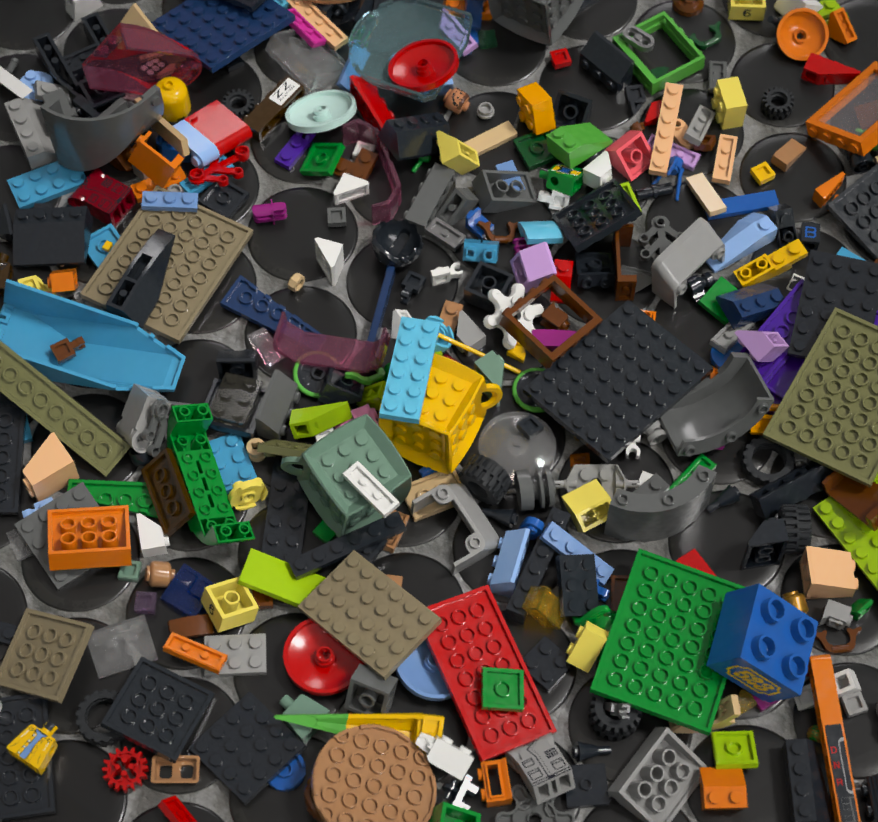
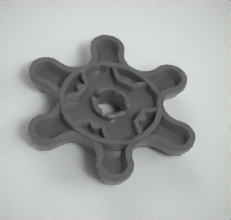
M515 785L511 789L512 797L516 802L515 809L511 812H499L495 818L496 822H529L531 816L537 815L540 817L541 822H575L573 813L569 811L560 812L554 807L556 797L537 805L533 797L527 793L526 788L522 785Z

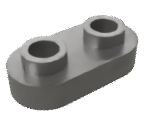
M628 25L623 29V40L639 51L649 52L654 48V38L634 25Z

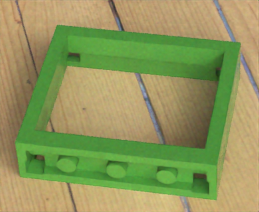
M665 11L636 25V27L648 34L662 28L690 59V62L656 79L629 48L628 45L630 44L623 40L622 33L612 38V43L635 61L633 75L651 95L665 89L666 82L675 84L704 68L705 56L702 54L703 52L695 46L693 40L685 35L683 29L678 27L673 18H670Z

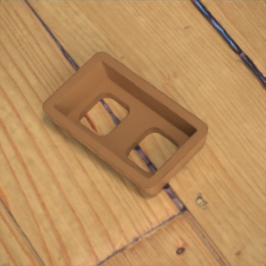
M154 755L152 757L151 782L154 784H197L199 782L200 757L198 755H180L174 764L158 755ZM162 766H172L171 778H160V768ZM183 766L193 767L192 778H181V768Z

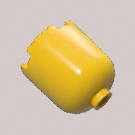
M165 77L158 81L156 86L161 90L164 103V114L162 117L168 122H177V119L186 118L191 110V102L185 83L176 77Z

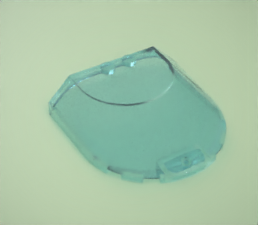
M388 0L379 4L380 8L372 13L370 11L365 13L354 26L348 41L349 59L357 74L372 85L420 102L436 99L443 85L425 92H416L394 85L388 74V65L399 50L411 43L425 39H440L449 42L455 47L460 59L469 43L473 21L471 13L429 0H402L397 2Z

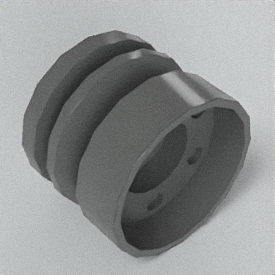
M543 466L542 475L539 467H536L534 477H531L529 469L514 471L515 490L520 511L533 510L535 500H538L540 508H545V499L548 507H554L556 489L549 466Z

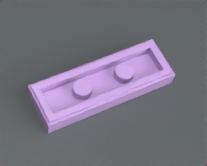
M651 134L647 141L652 151L655 140L654 134ZM672 143L670 158L672 156L680 157L684 162L682 167L693 171L701 154Z

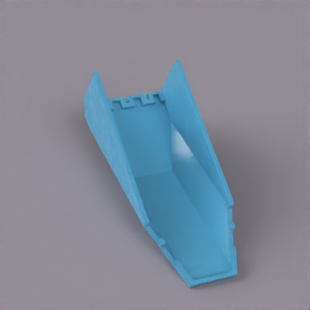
M6 279L4 304L0 311V340L49 380L107 390L131 391L135 383L158 392L175 391L186 356L169 344L167 346L155 338L156 335L153 333L149 334L139 327V323ZM82 336L86 347L75 351V357L58 364L50 349V345L65 338H68L69 342Z

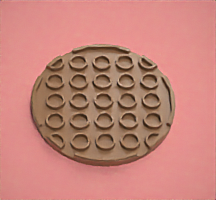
M363 724L339 732L322 748L312 769L311 792L317 812L324 822H428L436 803L435 775L432 773L429 765L430 762H428L424 752L411 742L409 737L386 726Z

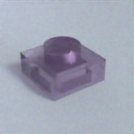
M136 591L134 612L155 614L157 592Z

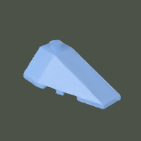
M753 212L738 220L721 239L725 244V261L721 263L717 259L709 258L706 264L715 274L773 242L778 228L767 215Z

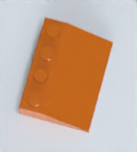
M129 506L48 510V558L50 571L131 566Z

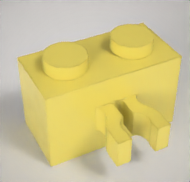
M589 621L586 622L584 627L580 625L575 634L577 640L575 643L571 642L566 650L568 654L566 662L589 673L607 641L609 632Z

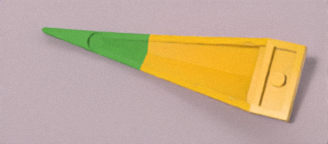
M423 713L274 715V718L334 734L363 724L382 725L403 733L414 744L420 732L434 737L436 735L442 737L444 716Z

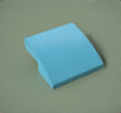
M526 221L517 223L520 235L525 237L527 245L547 242L548 244L563 243V234L554 221Z

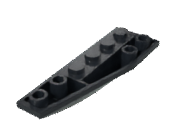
M158 228L133 259L106 303V311L108 313L135 321L143 329L160 298L175 241L174 234Z

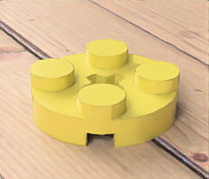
M260 477L244 482L237 481L232 485L233 489L229 492L228 499L232 508L235 506L236 510H247L257 506L255 502L260 499L263 501L268 495V490Z

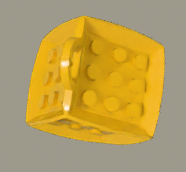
M434 353L419 424L378 418V426L393 443L401 457L423 467L451 474L473 443L486 415V410L495 406L502 399L503 392L497 384H486L484 376L471 368ZM491 392L492 397L488 401L481 403L482 393Z

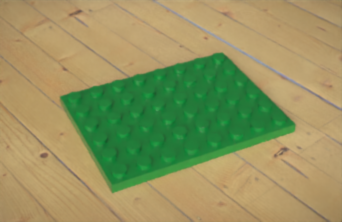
M639 548L589 692L618 703H629L630 707L709 736L727 678L706 665L725 594L744 588V586Z

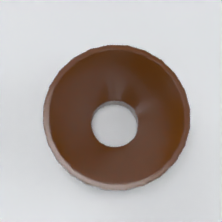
M673 0L672 6L679 15L693 17L700 14L703 10L704 0Z

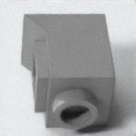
M828 599L819 626L827 624V626L844 630L845 626L849 627L853 615H850L852 607Z

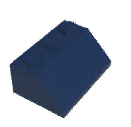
M758 283L716 296L718 304L733 329L769 318L785 299L779 288L765 283Z

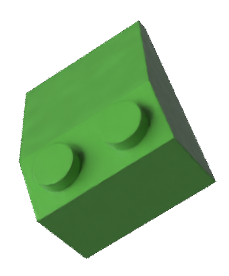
M590 122L560 126L546 135L548 152L570 169L613 143L611 138Z

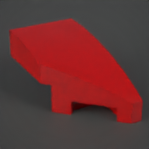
M662 100L650 104L645 114L644 126L657 123Z

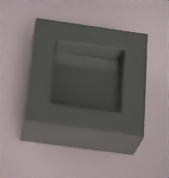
M345 207L327 208L328 227L347 226Z

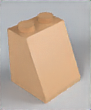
M54 432L48 436L22 470L25 477L22 481L26 486V490L30 497H35L38 502L66 487L69 479H79L73 459Z
M812 546L805 547L799 562L805 598L853 597L859 585L858 579L854 577L856 565L855 560L851 558V552Z

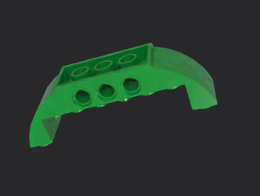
M208 403L171 406L167 427V446L172 449L196 513L187 521L190 531L194 532L201 542L212 546L254 540L255 537L250 522L236 521L206 431L213 421V417Z

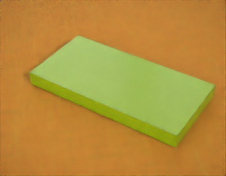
M251 548L237 584L298 608V605L325 577L312 573L296 580L288 562Z

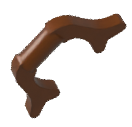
M478 221L476 225L484 231L488 241H499V243L509 244L514 239L518 222H508L506 224L509 230V235L507 236L493 235L490 230V221L486 223Z
M847 628L846 634L849 636L850 642L843 645L829 644L826 639V630H823L821 633L817 632L815 639L821 643L823 649L829 654L849 653L853 651L856 644V636L861 632L862 628Z

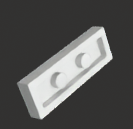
M359 461L343 473V477L384 518L400 505V502Z

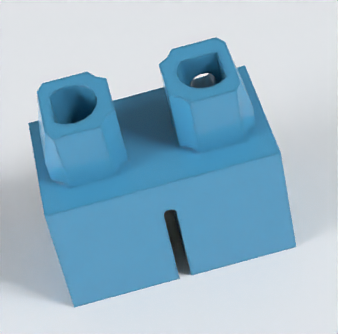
M464 238L463 261L496 263L498 260L499 241L483 240L481 243V240Z

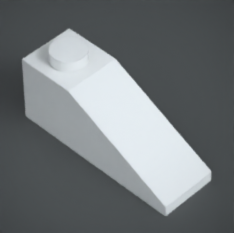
M848 668L834 674L839 699L841 696L862 691L853 670ZM811 684L803 687L801 696L794 697L799 711L815 707Z

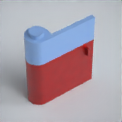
M218 100L173 125L188 140L192 164L201 169L253 136L250 127Z

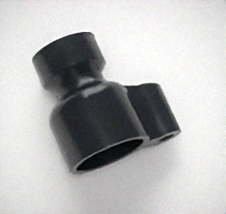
M706 272L701 277L696 275L687 279L686 292L692 297L695 305H698L699 300L705 295L704 287L709 288L715 284L712 274Z

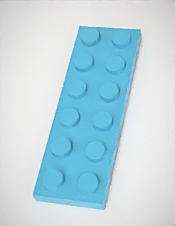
M401 317L379 418L419 424L439 335L440 322Z

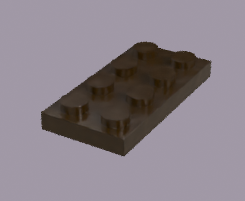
M165 448L142 468L141 472L163 533L166 536H171L196 513L172 449Z

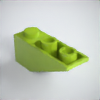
M348 401L294 409L291 411L289 426L294 439L312 437L353 418Z

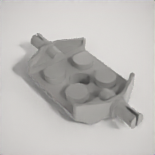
M574 464L566 479L554 480L555 484H560L555 485V488H564L569 493L590 482L592 479L598 478L611 500L618 488L626 490L628 488L640 487L639 484H632L640 483V480L626 479L618 464Z

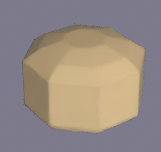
M300 273L293 274L288 281V288L293 292L299 291L303 287L305 277Z

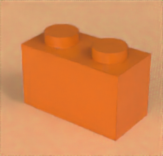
M76 268L54 270L50 273V276L47 277L48 288H52V293L73 291L78 288Z

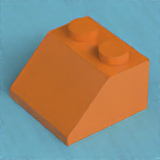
M699 767L701 810H741L748 808L746 783L742 769Z

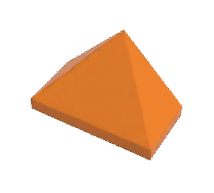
M844 7L830 13L828 22L830 38L843 44H848L858 39Z

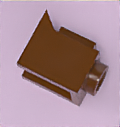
M554 301L541 314L543 320L540 322V325L546 329L568 330L570 327L568 314L558 307L556 308Z

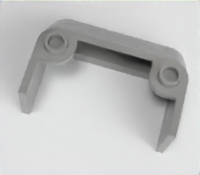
M702 217L698 218L652 264V292L674 309L677 307V296L684 294L687 290V279L709 258L717 259L721 263L725 261V244Z
M461 483L439 485L412 500V514L434 501L441 505L451 502L471 532V535L465 541V547L469 554L453 563L451 569L452 576L498 549L499 536L465 485Z

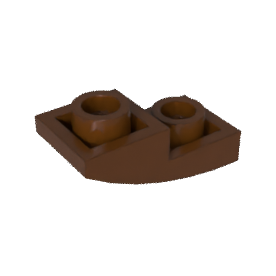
M208 614L182 617L167 622L169 635L174 632L191 639L192 637L212 636L214 633L213 624Z

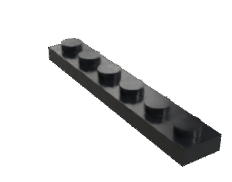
M396 511L386 518L383 517L288 560V563L296 580H299L345 559L353 550L358 553L407 531L399 512Z

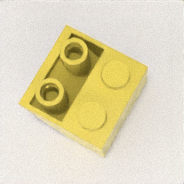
M436 132L437 145L440 150L439 158L443 165L461 175L480 167L478 153L475 149L444 132Z
M597 479L561 496L578 532L584 533L607 520L611 498Z

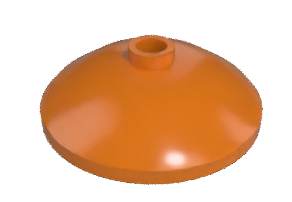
M797 8L782 17L777 26L776 39L779 48L787 57L796 61H807L811 53L820 55L828 43L829 30L826 21L819 13L808 8ZM797 34H801L802 39H798Z

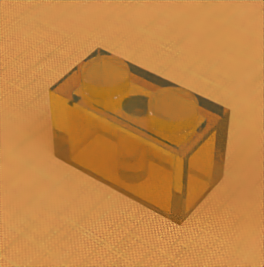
M531 586L522 608L545 629L560 630L565 617L560 616L559 598L547 586Z

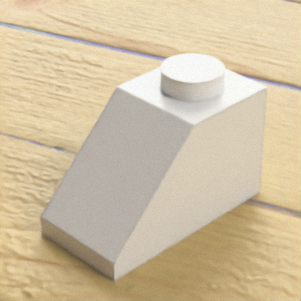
M604 151L583 168V183L594 189L612 180V168L607 151Z
M141 513L136 514L143 557L168 554L166 546H170L169 536L164 535L162 527Z

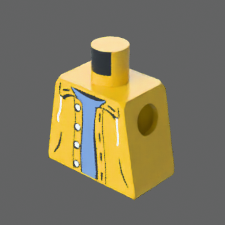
M47 721L42 729L31 724L6 748L10 755L42 775L58 747L56 740L51 737L58 727L50 721Z

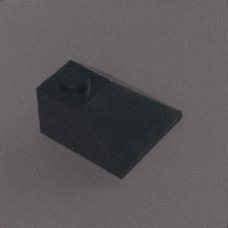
M331 363L321 386L318 401L324 405L348 401L349 404L361 402L365 385L356 380L344 378L345 372L352 371Z

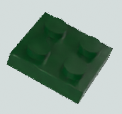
M548 131L539 135L532 132L513 140V145L528 171L558 160L548 152L546 135L549 134Z

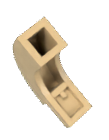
M731 694L720 700L711 731L735 723V718L741 715L738 695ZM669 722L670 730L673 733H699Z

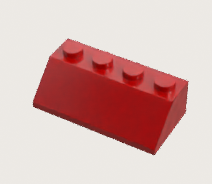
M351 75L349 76L350 94L355 98L357 109L382 150L386 149L387 147L378 135L386 120L395 119L394 114L391 110L387 109L386 101L383 97L379 96L375 84L372 85L371 81L367 78Z

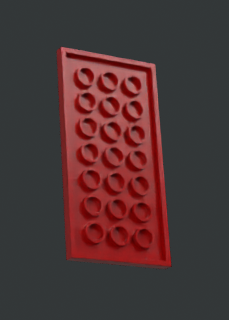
M489 585L427 607L441 618L442 623L425 639L480 762L503 755L552 732V735L557 732ZM483 667L524 670L523 712L481 709V669Z

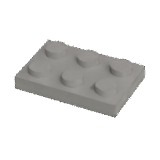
M266 633L205 636V646L228 655V659L219 675L204 669L205 677L267 675Z

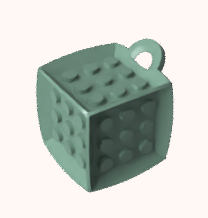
M368 414L353 419L333 430L304 451L300 457L289 456L281 460L280 467L287 473L297 476L313 507L328 527L336 533L338 538L383 517L343 477V473L357 461L400 504L406 499L411 489L412 475L387 435ZM292 464H299V465H303L304 468H303V469H299V468H295V467H293V466H291V465H292Z

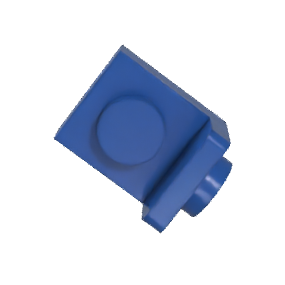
M477 207L475 210L467 213L465 227L482 240L485 237V233L476 224L478 221L486 223L489 220L481 215V208ZM492 223L490 225L491 231L494 230V225Z

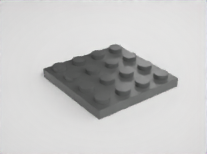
M83 482L14 524L58 591L94 569L50 571L48 510L100 507Z

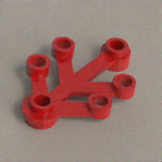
M240 145L235 148V155L219 162L218 158L211 162L209 168L203 170L204 167L202 169L198 167L192 169L188 175L189 182L195 185H200L204 182H218L219 186L225 187L229 184L227 175L214 176L211 174L233 175L235 179L243 178L244 172L241 167L229 168L227 166L237 161H247L250 157L249 148Z

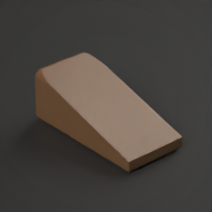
M792 138L773 154L771 163L786 172L807 148Z

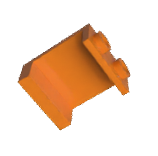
M148 131L145 136L141 134L135 141L136 144L129 151L131 156L128 162L163 188L173 177L184 157L178 154L172 162L167 160L146 143L152 132Z

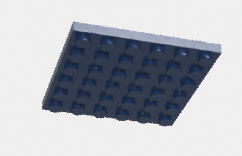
M186 0L151 23L159 33L196 52L200 57V65L214 73L294 22L296 18L295 14L274 0H266L254 12H250L225 0Z

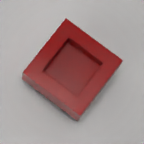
M567 48L550 51L549 56L554 69L572 65Z

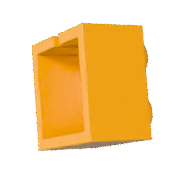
M537 82L518 88L516 101L520 107L519 117L522 122L527 124L528 129L532 130L536 135L555 129L552 98Z

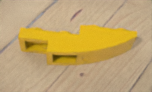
M796 239L768 256L766 253L736 269L733 273L742 287L751 286L791 269L792 264L807 257L808 252L800 240Z

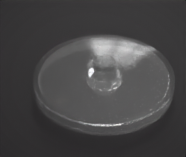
M514 411L498 415L487 423L479 438L478 453L501 465L511 477L512 484H515V470L529 469L531 477H534L535 468L539 467L542 475L543 466L551 468L556 455L554 434L542 419L533 415L544 426V429L529 441L516 428L519 421L530 415V413Z

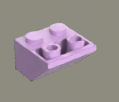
M547 242L520 250L510 260L516 283H520L525 287L524 293H528L533 287L536 289L544 278H550L553 274H557Z
M737 330L735 332L738 342L749 350V355L754 361L773 362L789 347L778 332Z

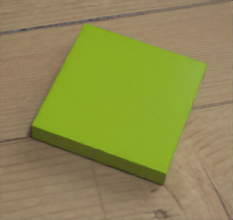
M753 731L711 732L716 769L758 768L759 762Z

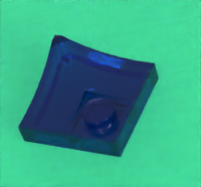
M184 563L160 599L187 616L198 615L203 608L201 598L204 588L214 583Z

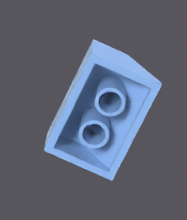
M523 528L506 531L504 538L500 537L498 544L500 553L499 556L495 555L492 564L495 567L494 573H489L487 580L492 593L511 598L527 552L530 529Z

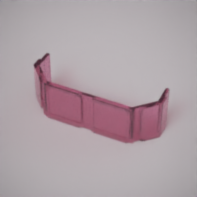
M356 119L342 125L343 145L358 141L375 145L393 191L387 201L371 205L372 224L376 225L382 221L388 222L395 216L398 206L401 205V183L394 164L390 161L388 148L378 137L381 130L378 127L374 128L370 123Z
M282 312L273 338L274 351L284 357H288L293 362L368 373L370 370L374 371L382 367L391 337L387 327L383 328L381 338L374 342L304 332L288 322L285 312Z

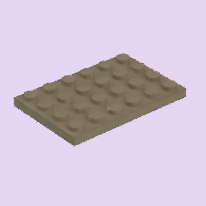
M355 550L298 605L299 610L384 680L442 623L439 616Z

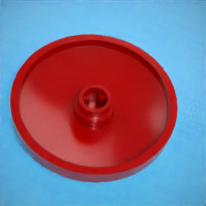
M440 39L420 40L405 46L393 56L388 65V74L392 84L402 91L413 93L425 92L443 85L453 77L459 66V57L455 47L447 41Z
M310 618L301 622L292 630L284 645L283 660L289 678L301 690L313 695L329 696L345 691L349 688L350 679L359 664L365 665Z

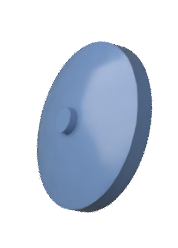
M424 640L395 670L396 674L407 690L422 699L431 701L450 699V693L426 640Z

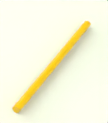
M441 333L438 335V338L479 357L486 355ZM506 363L504 364V368L520 374L521 370Z

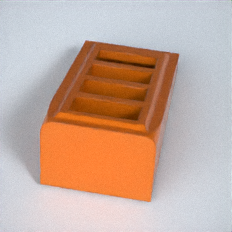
M839 173L815 189L812 200L820 208L827 203L842 185L845 173Z

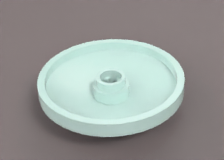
M342 90L318 91L292 103L286 110L285 118L289 128L296 132L319 133L334 129L349 121L356 113L357 105L354 96L349 92Z

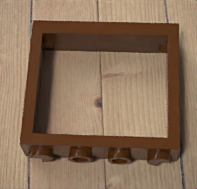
M553 274L550 278H544L536 289L534 287L531 288L526 297H520L512 308L507 307L501 314L502 318L499 324L545 368H550L558 358H562L571 347L576 346L583 337L600 325L603 319ZM548 289L557 295L586 323L553 352H550L514 318V316Z

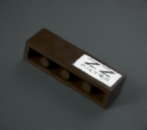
M287 75L278 82L272 91L267 93L261 103L256 104L254 110L242 120L250 127L253 139L260 143L282 121L288 107L296 100L305 96L304 85Z

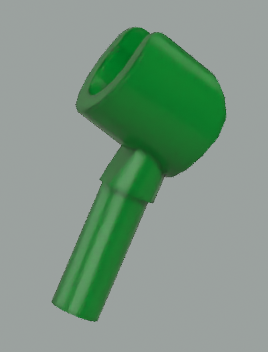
M431 156L420 157L411 172L415 173L423 162L429 163Z

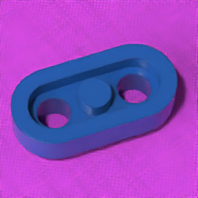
M528 516L523 520L518 529H530V541L535 540L542 533L545 524L538 518Z

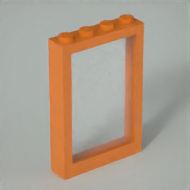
M874 61L805 121L808 136L863 157L878 144L877 61Z

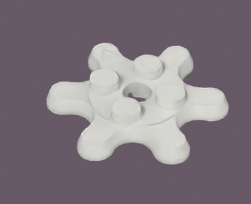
M520 283L512 285L511 294L508 297L504 296L498 289H491L488 292V299L494 304L495 312L493 315L485 316L483 324L488 329L497 327L503 331V346L508 350L513 349L517 341L499 323L502 318V312L507 307L512 308L520 297L524 298L525 287ZM541 304L528 305L517 314V320L531 333V330L535 329L533 319L541 316L544 312V307Z

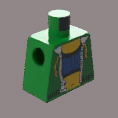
M556 164L551 169L542 167L539 178L547 180V188L573 196L583 185V169L576 167L570 169L566 165Z

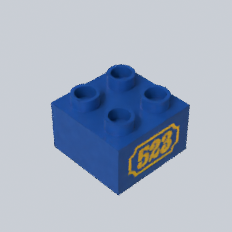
M760 583L727 592L706 666L762 701L774 702L801 696L805 676L808 671L809 657L817 633L818 621Z

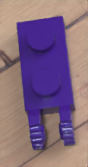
M296 132L275 157L274 162L290 171L310 146L309 144L316 133H307L305 139H303L304 133Z

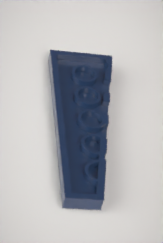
M241 275L220 302L221 307L309 352L321 351L327 342V337L303 322L295 314H291L283 305L273 301L272 297L258 290L257 286Z

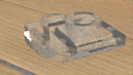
M264 327L247 335L254 350L259 352L266 367L285 358L277 343Z

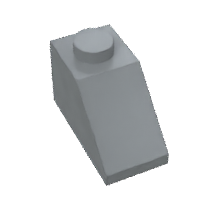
M461 310L458 318L456 341L479 350L486 345V335ZM456 346L457 349H458L461 353L464 352V353L467 355V357H469V356H471V355L473 354V353H471V352H469V351H466V350H464V349H462V348Z

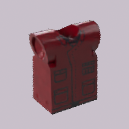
M99 168L94 169L87 176L84 183L67 199L71 207L87 206L93 217L107 225L112 223L114 228L136 204L131 187L108 175L105 176Z

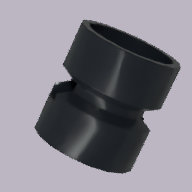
M844 149L854 174H862L873 168L874 160L869 152L863 157Z

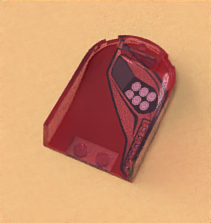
M119 23L82 63L90 89L141 95L165 77L179 78L188 86L202 71L201 60L196 52L157 31L126 23Z

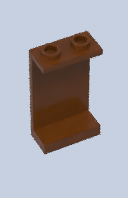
M627 223L618 231L613 232L612 256L615 269V301L634 300L637 275H621L620 247L631 246L634 224Z
M836 471L826 476L821 482L825 493L875 532L878 529V484L873 482L871 488Z

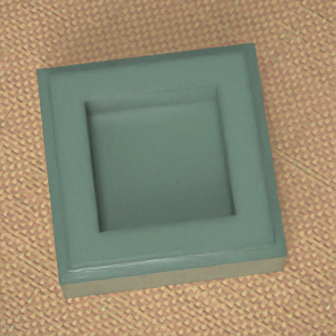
M131 560V566H120L118 580L138 583L142 562Z

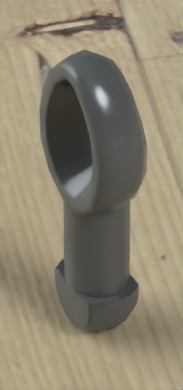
M12 58L5 70L12 74L19 60Z

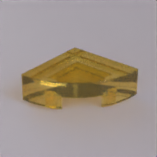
M745 689L739 692L738 700L741 714L757 706V702L751 693Z

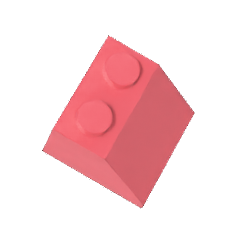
M629 130L604 150L609 154L611 165L631 182L650 166L652 150L642 131Z

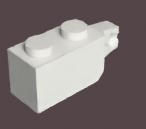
M420 732L415 744L426 752L428 762L462 781L474 760L473 755H471L472 751L463 745L460 748L453 745V740L445 735H442V737L436 735L434 737Z

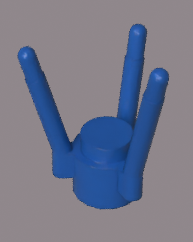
M672 156L669 159L667 176L678 174L675 200L678 201L682 174L684 172L682 168L684 162L680 157ZM657 176L652 184L656 185L662 176Z

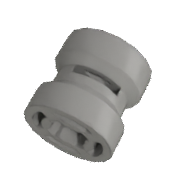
M659 420L643 432L648 436L647 440L650 445H657L667 437L665 431L660 428Z

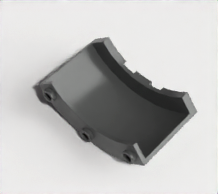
M731 352L724 364L717 370L719 373L712 379L707 378L699 383L659 418L677 456H692L705 453L734 442L757 424L769 411L775 400L748 353Z
M698 465L692 475L683 483L660 493L640 494L618 488L609 504L604 534L623 541L641 540V542L657 541L676 535L693 521L695 522L709 503L717 472Z

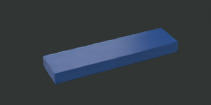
M775 190L723 198L721 200L727 207L726 212L709 217L706 212L708 220L766 211L768 210L767 207L780 204Z

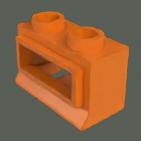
M506 758L481 762L480 768H477L478 780L483 781V788L480 789L481 800L486 801L487 808L511 805L512 792ZM498 768L502 794L492 796L487 769Z

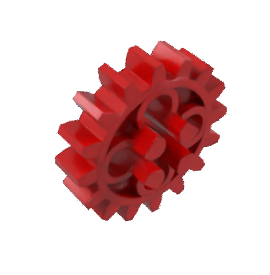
M124 746L121 752L116 748L115 755L109 753L110 760H104V764L107 767L102 768L103 773L106 774L103 776L104 780L109 781L108 786L110 788L115 786L116 792L123 788L124 793H127L128 788H131L134 792L135 785L142 787L141 779L147 780V775L144 772L149 771L148 766H146L148 763L147 759L142 758V752L140 751L136 754L134 747L128 751L127 746ZM118 760L122 761L124 768H129L131 774L136 775V777L130 779L128 773L125 770L122 771L120 765L115 764V762ZM131 760H137L135 764L130 763ZM116 775L121 776L118 780L114 779Z

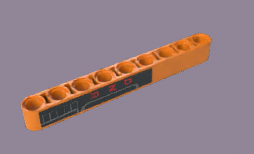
M830 654L810 656L808 672L818 728L820 730V740L835 822H861Z

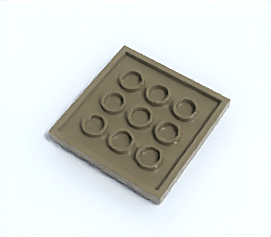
M26 608L0 666V687L62 704L95 627L89 623Z

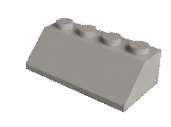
M17 98L4 103L10 122L31 170L58 161L40 108L42 106L41 101Z

